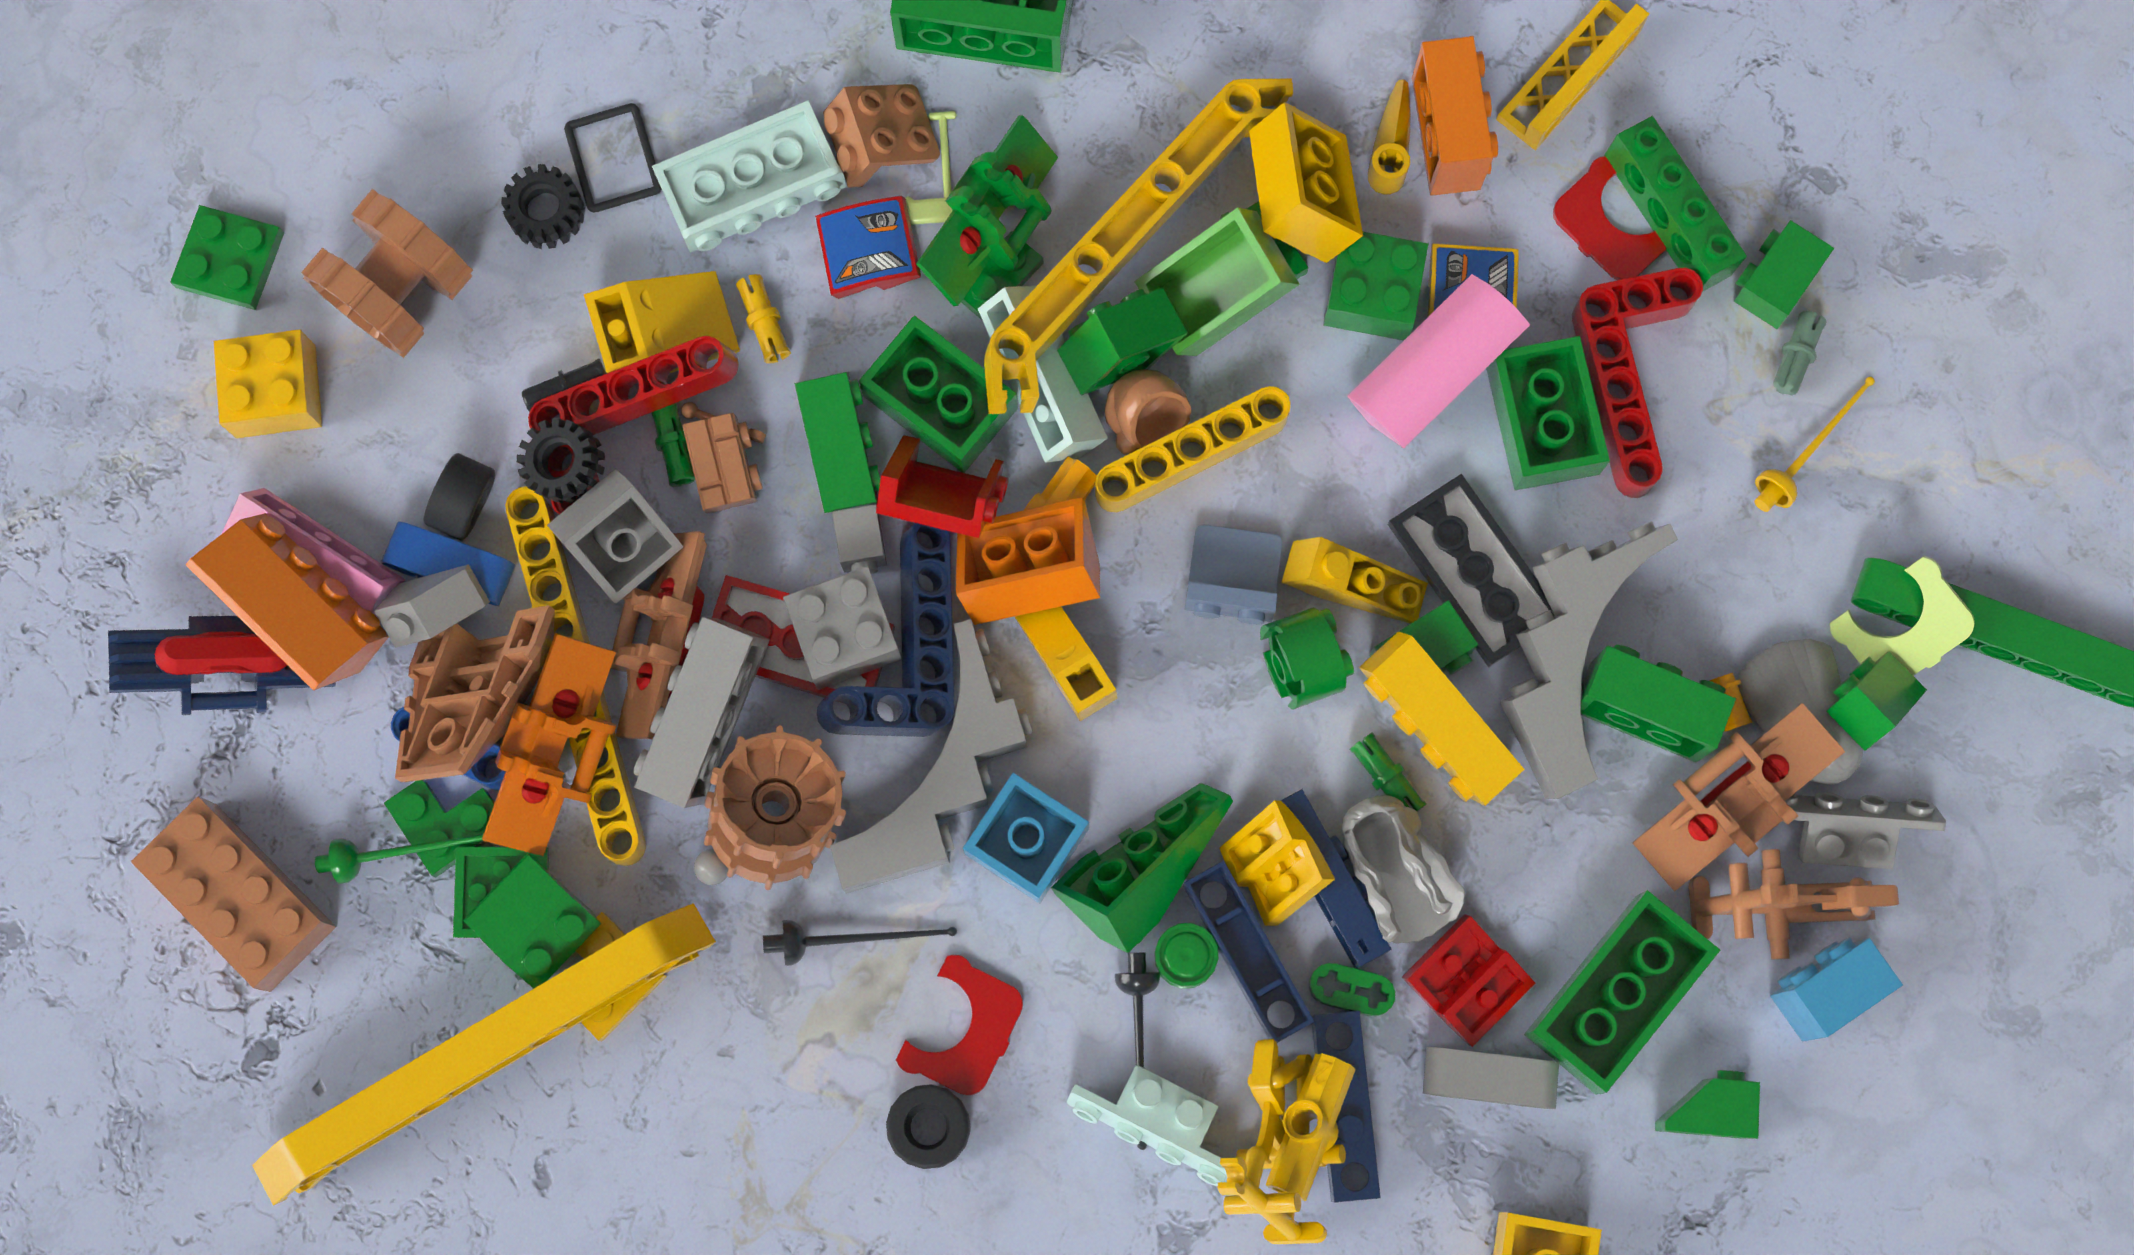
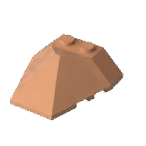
M547 605L518 610L509 634L505 636L478 640L456 623L433 638L418 642L408 674L414 680L413 696L406 697L404 710L410 713L408 731L406 729L401 731L395 779L400 782L464 775L506 733L516 702L525 703L542 672L553 641L555 609Z

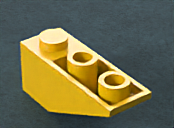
M1323 537L1293 541L1282 578V583L1317 598L1410 624L1419 618L1428 585L1425 581Z
M1062 607L1014 616L1079 721L1084 720L1118 699L1116 688Z

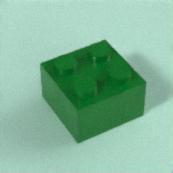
M1363 231V236L1336 256L1323 326L1404 341L1411 334L1414 326L1429 243Z
M1163 288L1149 293H1145L1144 289L1136 290L1125 296L1120 301L1121 303L1113 306L1110 301L1103 302L1087 312L1089 318L1087 321L1076 325L1068 331L1070 338L1057 351L1081 396L1113 384L1124 374L1133 370L1151 368L1188 334Z

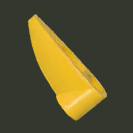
M1404 79L1396 82L1385 107L1367 173L1371 188L1383 195L1396 193L1403 187L1410 166V94L1408 82ZM1384 165L1392 166L1394 173L1386 172Z

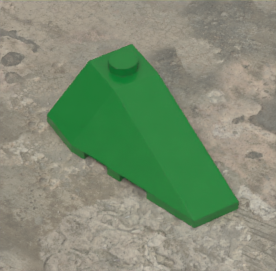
M1199 783L1158 809L1154 815L1155 820L1135 832L1131 828L1126 829L1118 834L1121 842L1098 855L1096 850H1093L1082 857L1051 889L1099 939L1129 953L1162 919L1232 805L1233 800L1231 796L1208 785Z

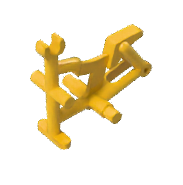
M1262 1039L1255 1043L1252 1073L1247 1078L1251 1092L1263 1111L1256 1145L1250 1149H1238L1234 1158H1220V1164L1226 1170L1227 1181L1218 1182L1217 1188L1221 1195H1226L1223 1203L1226 1214H1260L1270 1223L1265 1227L1263 1235L1271 1244L1321 1243L1327 1236V1230L1321 1223L1296 1222L1294 1220L1295 1212L1301 1210V1197L1299 1193L1278 1192L1265 1194L1259 1188L1263 1169L1272 1168L1285 1134L1283 1126L1285 1085L1297 1079L1298 1100L1313 1061L1310 1054H1300L1296 1059L1285 1064L1284 1058L1278 1056L1277 1042L1274 1039ZM1310 1122L1305 1127L1304 1135L1310 1134ZM1337 1144L1327 1152H1324L1319 1167H1325L1327 1164L1344 1163L1346 1159L1345 1147L1342 1144Z

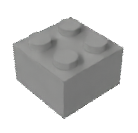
M616 468L547 525L615 604L683 548V545L634 485Z
M868 566L783 597L810 675L818 690L902 660Z

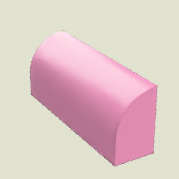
M1471 275L1347 397L1370 425L1402 448H1405L1530 324L1518 309L1499 291L1478 277Z
M265 488L240 493L222 532L224 533L240 519L266 513L268 516L278 520L284 526L285 533L299 547L310 551L315 556L317 564L331 578L343 583L348 589V594L362 608L369 610L375 616L374 610L398 583L405 581L400 575Z

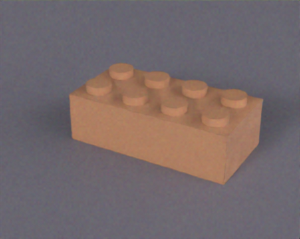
M199 796L130 861L254 989L271 992L336 928L327 916L217 804Z

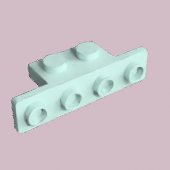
M1135 1065L1117 1104L1078 1085H1074L1066 1103L1074 1107V1114L1090 1123H1097L1099 1120L1115 1128L1114 1133L1129 1143L1139 1144L1140 1141L1145 1142L1156 1149V1155L1162 1160L1173 1165H1180L1182 1162L1198 1170V1177L1209 1184L1218 1186V1182L1227 1181L1226 1170L1220 1164L1221 1157L1200 1147L1219 1106L1138 1065Z

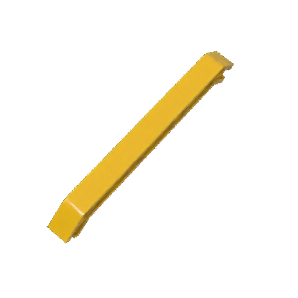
M1292 78L1237 79L1226 84L1000 324L990 338L984 358L989 414H1003L1007 412V390H1002V379L1019 380L1022 400L1020 413H1033L1039 399L1036 361L1244 137H1250L1249 130L1275 110L1262 107L1275 106L1277 109L1281 104L1287 102L1289 97L1293 96ZM1231 105L1239 106L1244 112L1235 110ZM1156 184H1165L1172 191H1163ZM1079 265H1089L1094 268L1096 273H1086L1080 269ZM1010 348L1019 357L1015 359L1006 358L1000 353L999 349Z
M692 903L642 924L280 1139L252 1165L273 1206L285 1201L288 1198L287 1196L293 1191L303 1193L313 1188L335 1168L647 982L694 961L699 956L698 951L707 949L716 942L695 904Z

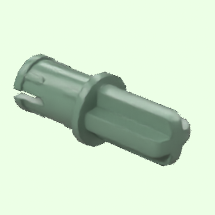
M1803 311L1799 314L1790 341L1782 347L1784 357L1773 382L1776 391L1781 394L1795 395L1799 391L1808 365L1814 363L1817 358L1815 348L1827 322L1821 315L1817 323H1814L1818 314L1816 312Z

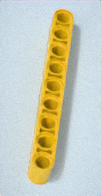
M527 486L519 487L513 490L507 497L505 507L532 608L549 605L555 609L554 635L559 627L570 624L573 625V634L570 638L590 643L563 544L547 526L555 519L553 509L543 496L534 493L535 491ZM530 503L539 504L538 512L534 517L530 519L521 518V511L526 505ZM541 543L550 544V551L545 558L541 560L532 559L533 549ZM557 583L562 585V591L557 599L553 601L543 600L544 590L548 586ZM603 690L596 708V717L612 722ZM582 728L577 739L568 738L576 768H578L591 731L589 728ZM614 732L613 735H608L604 747L608 751V760L604 766L596 769L589 789L592 797L590 802L586 804L601 853L615 864L630 866L637 863L644 856L646 841L616 733ZM612 790L619 791V805L612 811H602L600 802L603 795ZM621 833H630L632 836L631 848L624 854H614L612 843L615 837Z

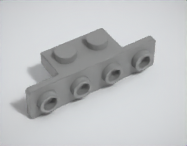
M1820 792L1815 796H1802L1795 793L1785 801L1798 814V817L1794 820L1804 821L1798 853L1802 863L1893 869L1900 828L1944 831L1946 827V820L1937 807L1931 802L1922 799H1908L1906 803L1888 802L1884 798L1872 795L1862 796L1861 800L1843 799L1834 793Z

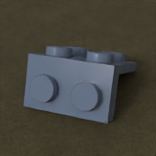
M1212 525L1198 526L1194 537L1185 610L1194 611V615L1203 618L1214 619L1224 615L1238 617V621L1247 624L1260 625L1264 624V621L1272 622L1278 596L1276 589L1282 550L1281 537L1276 534Z

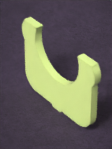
M1925 555L1904 570L1917 581L1924 599L1922 615L1910 630L1896 636L1872 634L1857 624L1849 609L1830 622V631L1834 639L1841 644L1847 645V648L1859 663L1869 656L1876 662L1889 651L1914 676L1925 667L1931 668L1940 662L1944 654L1971 635L1975 625L1972 612L1942 577L1939 564L1934 559Z

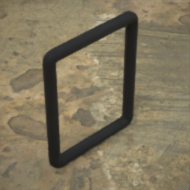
M625 104L571 120L565 124V135L586 207L590 212H600L654 196L661 192L662 188L652 168L656 163L640 109L636 104ZM632 112L654 187L594 204L573 129Z

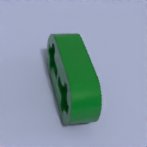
M1326 963L1320 965L1312 972L1309 978L1311 996L1317 1002L1326 1006L1350 1012L1360 1011L1362 1015L1376 1017L1386 1013L1395 1002L1396 992L1393 984L1386 977L1336 963ZM1329 972H1333L1336 974L1335 981L1349 985L1348 992L1335 990L1331 997L1323 995L1324 987L1317 985L1318 978H1325ZM1373 983H1377L1380 985V993L1386 995V1001L1378 1002L1375 1008H1371L1368 1006V998L1354 994L1356 987L1366 990L1370 989Z

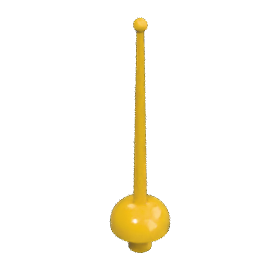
M1873 377L1866 378L1865 384L1785 472L1778 469H1769L1759 474L1755 479V485L1761 494L1755 499L1754 503L1760 510L1768 512L1774 505L1789 508L1795 502L1798 492L1796 483L1792 478L1865 390L1874 384L1875 380Z

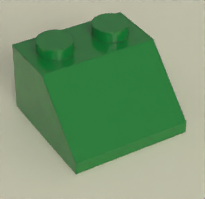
M528 853L463 920L503 963L533 989L546 982L601 925V922L591 909Z

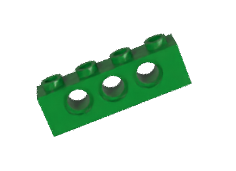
M1653 115L1617 134L1604 156H1606L1616 171V176L1652 230L1656 231L1666 246V251L1678 268L1694 270L1703 282V291L1732 276L1746 259L1747 255Z

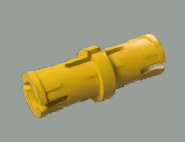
M749 275L748 277L754 290L753 293L745 278L740 279L736 283L737 290L740 292L748 313L746 322L748 328L756 334L763 353L764 362L776 363L778 359L773 345L782 360L791 354L778 324L781 317L778 309L771 305L762 275Z

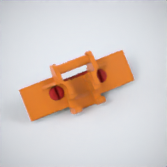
M555 633L531 703L528 706L516 702L495 761L496 766L506 771L482 837L484 841L544 856L564 798L585 803L590 802L592 793L589 789L608 735H613L617 727L612 722L594 717L616 654L615 651ZM582 728H589L591 731L573 782L569 785L563 781L564 772L558 768L567 738L577 739Z

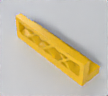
M1600 0L1504 107L1496 120L1536 151L1639 35L1650 13L1637 3L1628 13H1625L1610 0ZM1602 13L1617 23V26L1609 35L1596 36L1594 22ZM1588 30V37H1581ZM1590 46L1591 55L1582 65L1570 66L1568 51L1572 47ZM1562 59V66L1555 67L1556 64ZM1564 76V85L1555 95H1543L1542 80L1545 77ZM1535 89L1536 96H1529ZM1537 105L1538 114L1529 123L1528 128L1512 116L1519 106Z

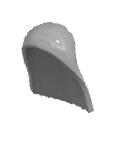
M1812 639L1791 640L1788 643L1780 642L1772 645L1771 648L1765 649L1762 654L1754 656V661H1749L1745 665V669L1739 672L1736 680H1741L1742 684H1739L1738 688L1744 704L1764 733L1799 704L1803 703L1844 749L1845 753L1810 781L1823 785L1838 784L1848 779L1859 768L1863 757V749L1826 712L1838 699L1833 691L1841 684L1837 663L1830 645Z

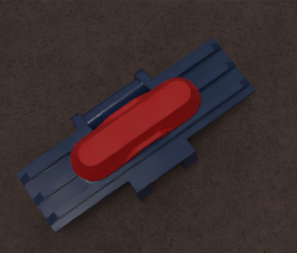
M189 616L188 629L108 630L109 693L180 691L181 715H191V711L231 709H256V713H266V689L310 688L238 616ZM237 673L241 674V681L253 682L255 684V691L191 693V684L204 682V674ZM336 682L324 687H335Z

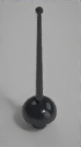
M782 920L783 934L763 935L764 954L784 952L785 966H790L802 959L808 946L947 934L955 936L957 929L950 927L943 930L805 936L802 927L792 920Z
M1146 952L1128 953V973H1116L1115 983L1122 992L1133 996L1136 1065L1144 1068L1143 995H1147L1157 988L1160 982V972H1146ZM1140 1141L1137 1145L1140 1150L1147 1148V1144L1143 1141Z

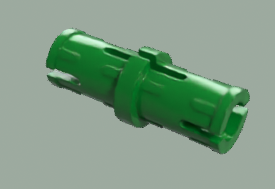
M674 403L651 412L657 433L655 445L657 451L662 452L669 485L679 487L693 483L695 476L677 404Z
M1373 732L1363 738V743L1373 755L1369 754L1360 741L1349 749L1374 779L1372 785L1377 791L1381 789L1385 795L1395 797L1404 806L1409 807L1404 800L1406 798L1417 812L1427 805L1402 774L1405 771L1400 763L1395 765L1375 738Z

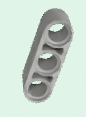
M1427 1047L1423 1094L1533 1108L1556 1109L1559 1062Z

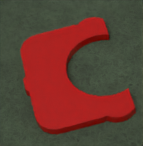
M1602 156L1595 159L1590 165L1588 173L1557 200L1553 208V218L1556 224L1578 244V249L1586 257H1591L1612 278L1621 280L1636 277L1665 252L1666 246L1656 231L1643 235L1629 234L1617 229L1606 218L1601 203L1602 191L1606 183L1616 176L1617 173L1607 157Z
M947 955L937 977L952 980L966 992L972 1008L969 1030L957 1045L941 1052L923 1051L905 1040L895 1061L907 1073H921L923 1076L959 1094L974 1095L984 1089L999 1057L1004 1056L1009 1046L1008 1039L1022 1012L1023 1000L1016 988L977 968H973L963 956Z

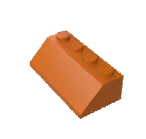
M266 513L240 519L191 557L186 566L312 690H317L360 673L389 638L386 631L380 626L379 619L369 610L362 608L348 594V589L343 583L331 578L317 564L315 556L310 551L299 547L285 533L284 526L278 520L268 516Z

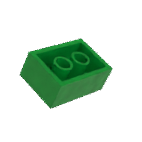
M915 315L859 380L864 398L916 438H919L920 441L962 473L968 470L1018 409L1017 393L1002 382V390H1007V412L1003 414H989L985 369Z
M1580 336L1505 349L1486 370L1514 491L1600 475L1610 462Z
M1607 645L1589 664L1581 685L1580 712L1582 716L1695 763L1718 748L1736 698L1725 694L1726 689L1723 686L1708 680H1700L1698 683L1682 676L1683 671L1663 662H1658L1656 665L1639 659V652L1623 645H1615L1614 648Z

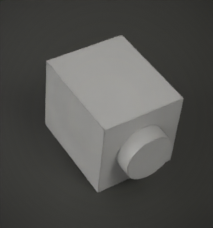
M876 504L832 512L839 560L844 573L853 572L868 566L870 573L874 574L878 572V567L887 566L879 514L876 513Z

